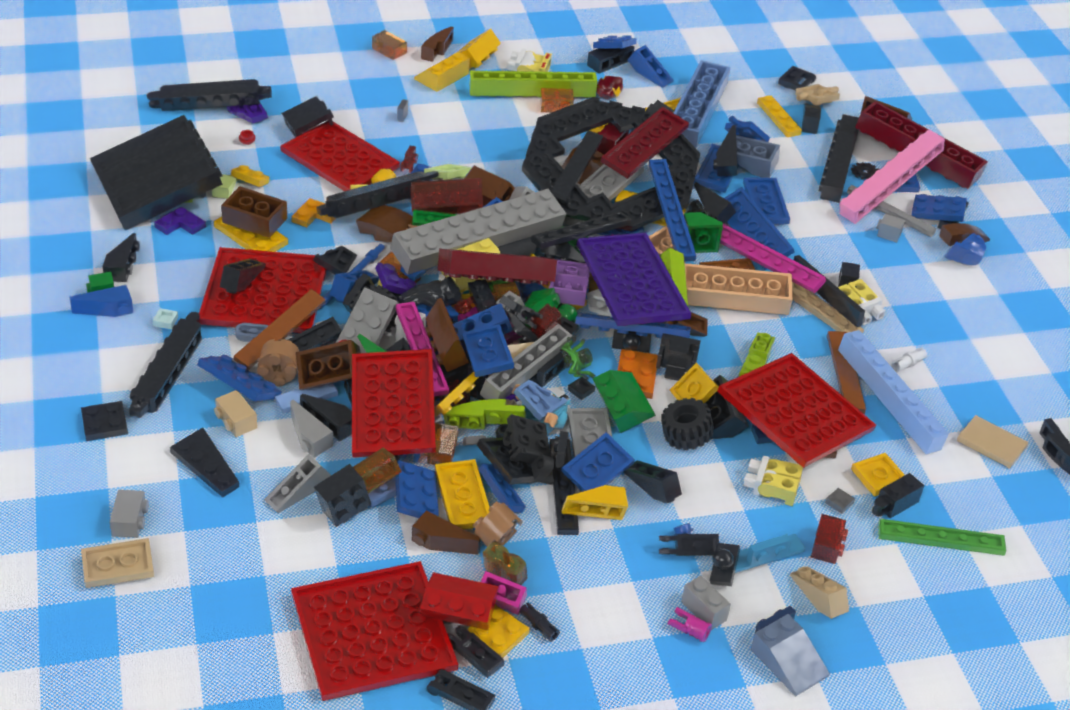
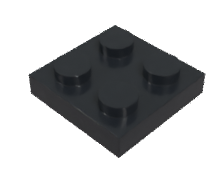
M122 401L81 407L86 441L128 434Z

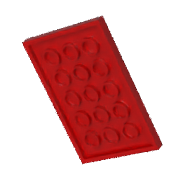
M326 121L280 145L281 152L343 191L351 190V185L372 184L371 178L380 169L394 171L400 167L398 160L333 122L334 125L330 126Z
M432 349L352 354L353 458L435 453L436 435Z

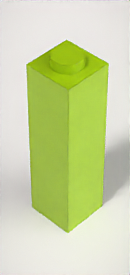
M669 247L659 256L688 306L684 254Z

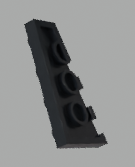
M203 427L170 447L172 455L221 497H225L239 488L238 479Z

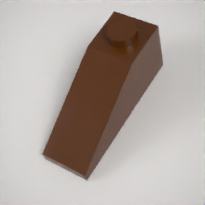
M427 510L412 526V541L429 550L476 555L480 552L481 539L477 535Z

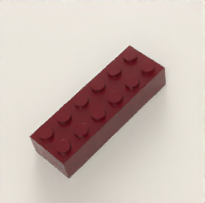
M439 248L437 271L444 272V276L454 278H480L492 281L503 280L506 282L517 281L520 283L548 285V281L555 282L557 260L536 256Z

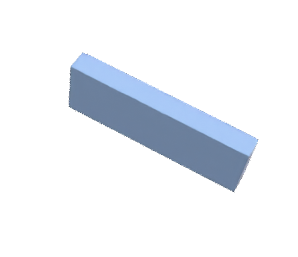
M333 383L305 390L296 389L275 396V402L281 412L285 414L291 412L290 401L295 400L300 405L301 394L326 400L338 396V390Z

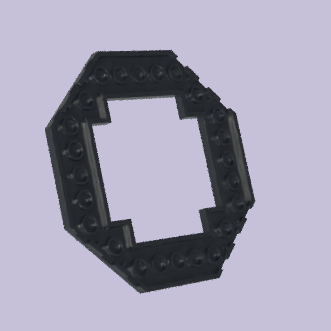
M592 97L538 117L525 160L522 164V172L538 191L549 189L551 192L564 171L554 159L565 154V148L561 145L560 141L610 122L619 132L633 127L636 129L654 113L645 111L646 108L632 106V108L622 106L623 103L614 101L607 103L600 101V98ZM681 133L658 154L662 159H666L669 165L681 208L684 210L689 206L701 153ZM576 185L565 205L559 203L566 212V217L584 221L623 212L631 218V225L620 227L619 229L633 231L664 218L655 187L612 204L604 193L588 198Z

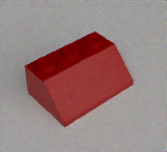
M433 572L425 588L420 607L422 616L489 630L499 586Z

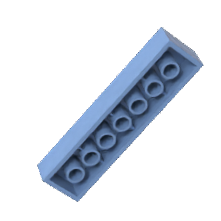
M700 60L674 111V114L689 122V127L682 134L695 148H697L728 84L731 67Z

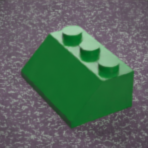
M608 370L592 378L601 399L620 433L656 416L632 372Z

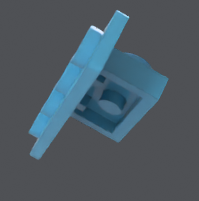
M786 534L750 545L749 548L740 550L735 573L805 551V546L796 534L789 536Z

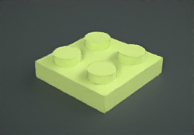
M445 164L426 168L424 173L438 171L439 176L432 179L443 178V181H453V178H465L472 167Z

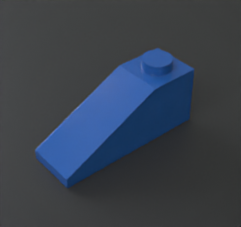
M646 45L635 50L627 60L637 73L662 88L674 81Z
M367 270L336 274L329 295L335 297L336 301L343 303L346 294L350 293L356 280L363 273L370 276L374 285L378 283L379 277Z
M127 285L69 296L71 311L74 314L117 317L134 313L132 298Z

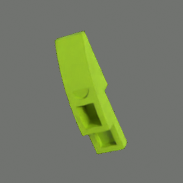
M757 332L739 376L767 364L775 337L768 333Z
M487 399L454 406L443 417L445 428L485 429L486 424H508L507 418L511 414L526 418L525 406L507 405L506 399Z

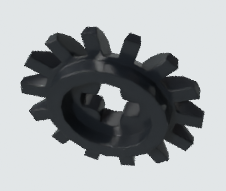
M857 162L851 168L852 174L857 178L861 177V180L864 178L869 179L877 170H880L879 168L876 169L875 165L864 162L860 164Z

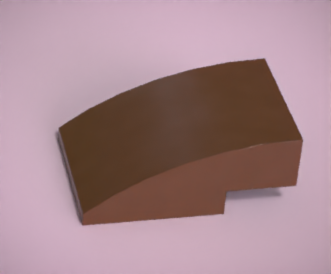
M382 205L370 209L358 218L356 223L360 233L373 234L375 241L392 242L394 233L406 230V228L409 229L408 225H412V216L400 209Z

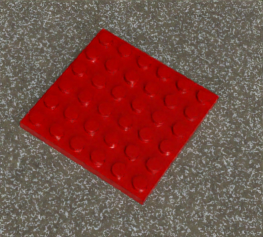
M219 247L200 308L198 322L201 325L236 327L241 323L269 326L311 289L321 296L327 269L312 261L315 255ZM249 258L266 263L265 268L245 290L232 294L220 287L224 265ZM317 311L293 332L301 333L313 327Z
M793 353L720 385L717 390L724 399L729 401L740 413L747 417L803 468L874 431L876 427L873 421Z
M421 561L291 588V595L322 701L434 676L441 669L448 672L458 670L459 664L443 620L422 616L420 607L428 579Z

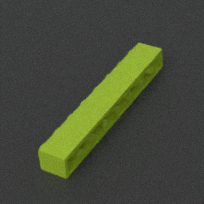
M470 71L469 90L470 96L477 97L546 96L556 98L596 97L597 76L596 72Z

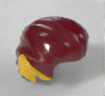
M605 76L597 82L596 92L605 99L610 100L618 97L623 90V78Z

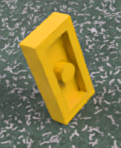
M240 165L231 169V176L257 187L269 183V176L264 175L261 171L251 170L246 165Z

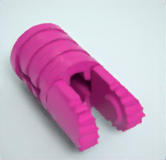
M676 607L674 612L686 619L685 624L675 619H670L667 624L699 639L701 642H705L711 632L712 624Z

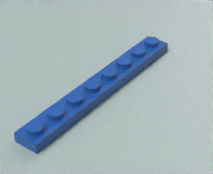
M666 159L649 160V169L673 248L684 254V262L696 261L695 249Z

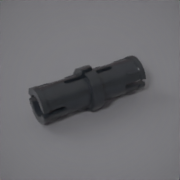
M529 602L520 608L519 613L550 642L559 636L560 631L547 620L548 617L544 613L538 612Z

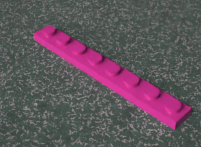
M723 224L720 244L773 272L792 274V282L814 294L826 282L825 276Z

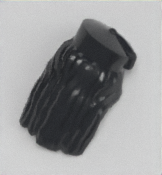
M449 276L442 281L433 280L427 284L414 286L403 292L398 297L400 304L415 302L416 306L424 304L432 308L439 298H442L445 306L462 302V294L455 281Z

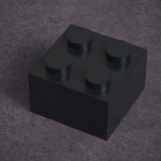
M350 464L314 486L322 511L335 527L347 522L351 517L364 511L371 505L364 479Z

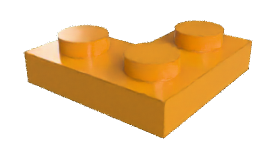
M309 198L291 216V221L307 228L316 218L328 223H332L336 218L317 214L316 207L325 203Z

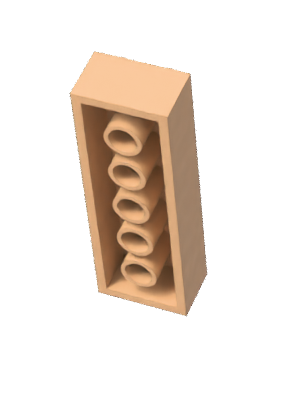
M684 263L688 305L789 315L793 301L792 274Z

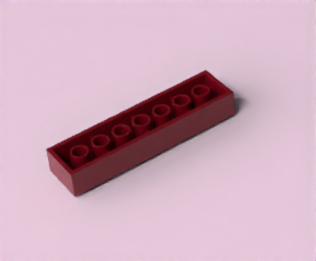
M876 101L861 112L855 126L861 133L868 134L876 141L882 142L889 148L899 152L905 150L910 143H913L921 134L929 130ZM945 138L944 150L925 166L930 168L931 171L943 175L946 179L958 183L959 186L969 189L982 176L988 161Z

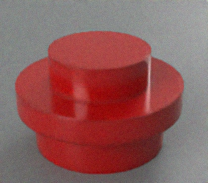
M243 130L240 132L239 141L241 143L249 145L256 140L253 131Z

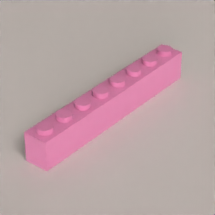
M931 130L921 134L905 150L899 152L894 159L888 161L883 168L877 170L869 179H866L860 187L855 188L849 196L843 198L839 204L840 215L856 224L944 150L945 138Z

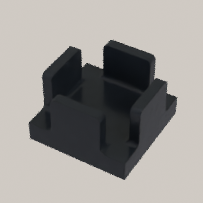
M663 333L656 368H666L664 378L679 381L685 372L697 363L701 340Z

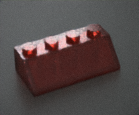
M482 178L412 182V213L413 210L459 214L482 208Z

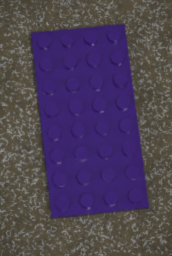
M647 233L577 239V246L617 326L681 321L691 318V311Z

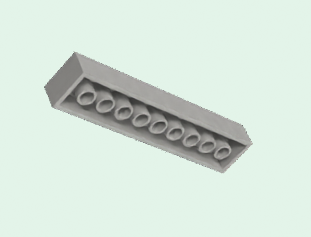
M545 189L396 232L393 234L390 249L408 275L437 266L439 248L457 250L487 238L497 247L538 233L561 228L566 212L550 190Z

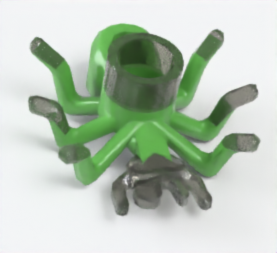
M573 335L572 340L568 337L567 342L560 349L566 364L564 367H570L568 373L573 374L574 377H583L585 380L589 379L587 375L592 378L596 377L590 371H581V369L589 367L593 361L592 354L588 348L576 352V350L583 346L585 339H582L577 346L571 349V346L576 342V335Z

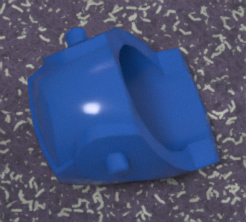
M972 233L962 243L956 242L947 252L945 258L961 264L977 265L984 256L986 245L980 235Z

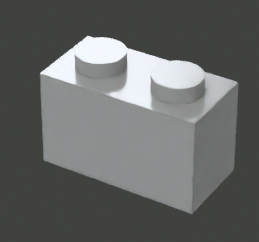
M118 490L110 518V528L113 537L138 538L140 529H144L145 525L144 513H148L149 501L145 500L144 491Z
M699 576L684 585L681 602L696 617L712 624L711 630L727 621L731 604L708 581Z

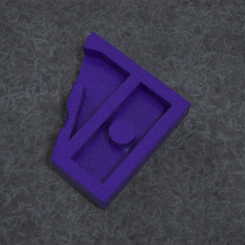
M261 103L257 105L227 107L229 113L251 123L268 119L267 112Z

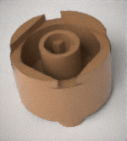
M275 339L267 341L262 347L257 373L276 386H283L285 383L292 381L297 374L296 352H299V349L289 340L281 339V341H274Z
M498 501L492 504L485 518L480 517L473 525L475 527L474 534L492 552L496 551L495 547L497 545L501 548L517 532L515 529L517 523L520 526L523 523L505 503L500 504Z

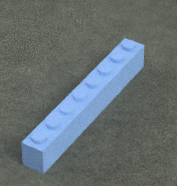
M860 330L845 333L838 349L842 356L925 454L942 450L949 433Z

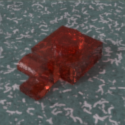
M409 146L405 153V159L401 162V171L404 168L409 169V173L413 171V165L418 161L416 146Z
M470 296L458 301L454 305L456 312L461 310L463 315L470 312V309H472L471 304L474 303L472 297Z

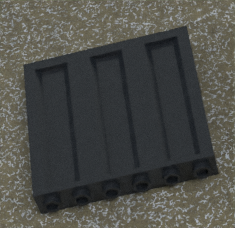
M185 115L89 158L125 230L223 185L220 179L223 175L219 167H217L208 148H206L197 129H195L191 119L187 120Z

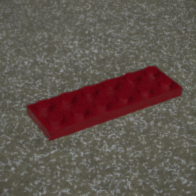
M662 107L601 157V162L628 179L689 127V122Z

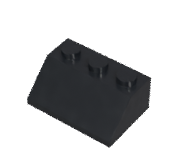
M721 375L713 379L718 387L728 382ZM717 391L706 402L711 410L714 427L713 436L710 439L733 438L749 427L745 416Z

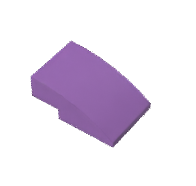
M557 260L555 282H550L549 288L554 287L555 293L559 295L560 303L585 305L590 274L587 264Z

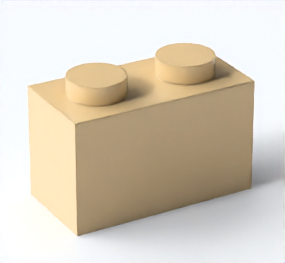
M237 390L215 399L216 407L214 412L216 417L222 419L226 429L231 431L235 437L257 429L256 412Z

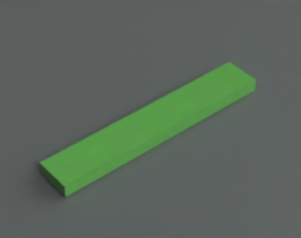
M879 519L878 522L879 539L1003 556L1006 553L1005 535Z

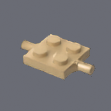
M816 84L797 88L795 92L797 100H808L813 105L818 106L822 103H832V101L839 100L840 93H837L839 88L836 86L824 87Z

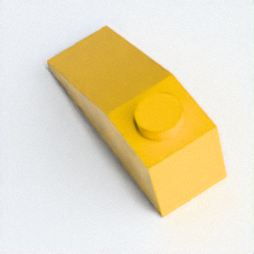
M604 485L567 496L561 510L562 514L623 520L628 508L625 487Z

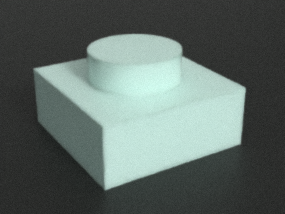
M160 308L153 319V326L172 330L178 319V312Z

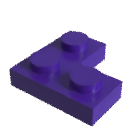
M182 206L154 222L155 228L166 235L180 227L194 235L206 227V221Z
M378 262L375 267L382 286L390 292L402 294L416 286V283L411 279L399 278L395 267L391 264Z

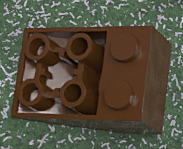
M475 165L459 185L480 208L496 197L503 202L509 200L515 189L509 181Z

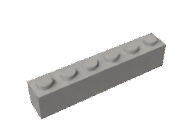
M557 324L513 358V369L497 372L485 380L480 395L486 400L505 399L512 393L516 384L522 385L537 373L538 369L560 351H563L561 349L567 341L570 342L573 335Z

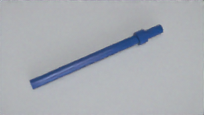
M380 243L375 249L370 250L365 255V258L350 272L362 271L370 262L372 263L378 258V255L385 249V246ZM330 291L323 297L326 299V302L320 309H322L332 298H334L333 296L329 295Z

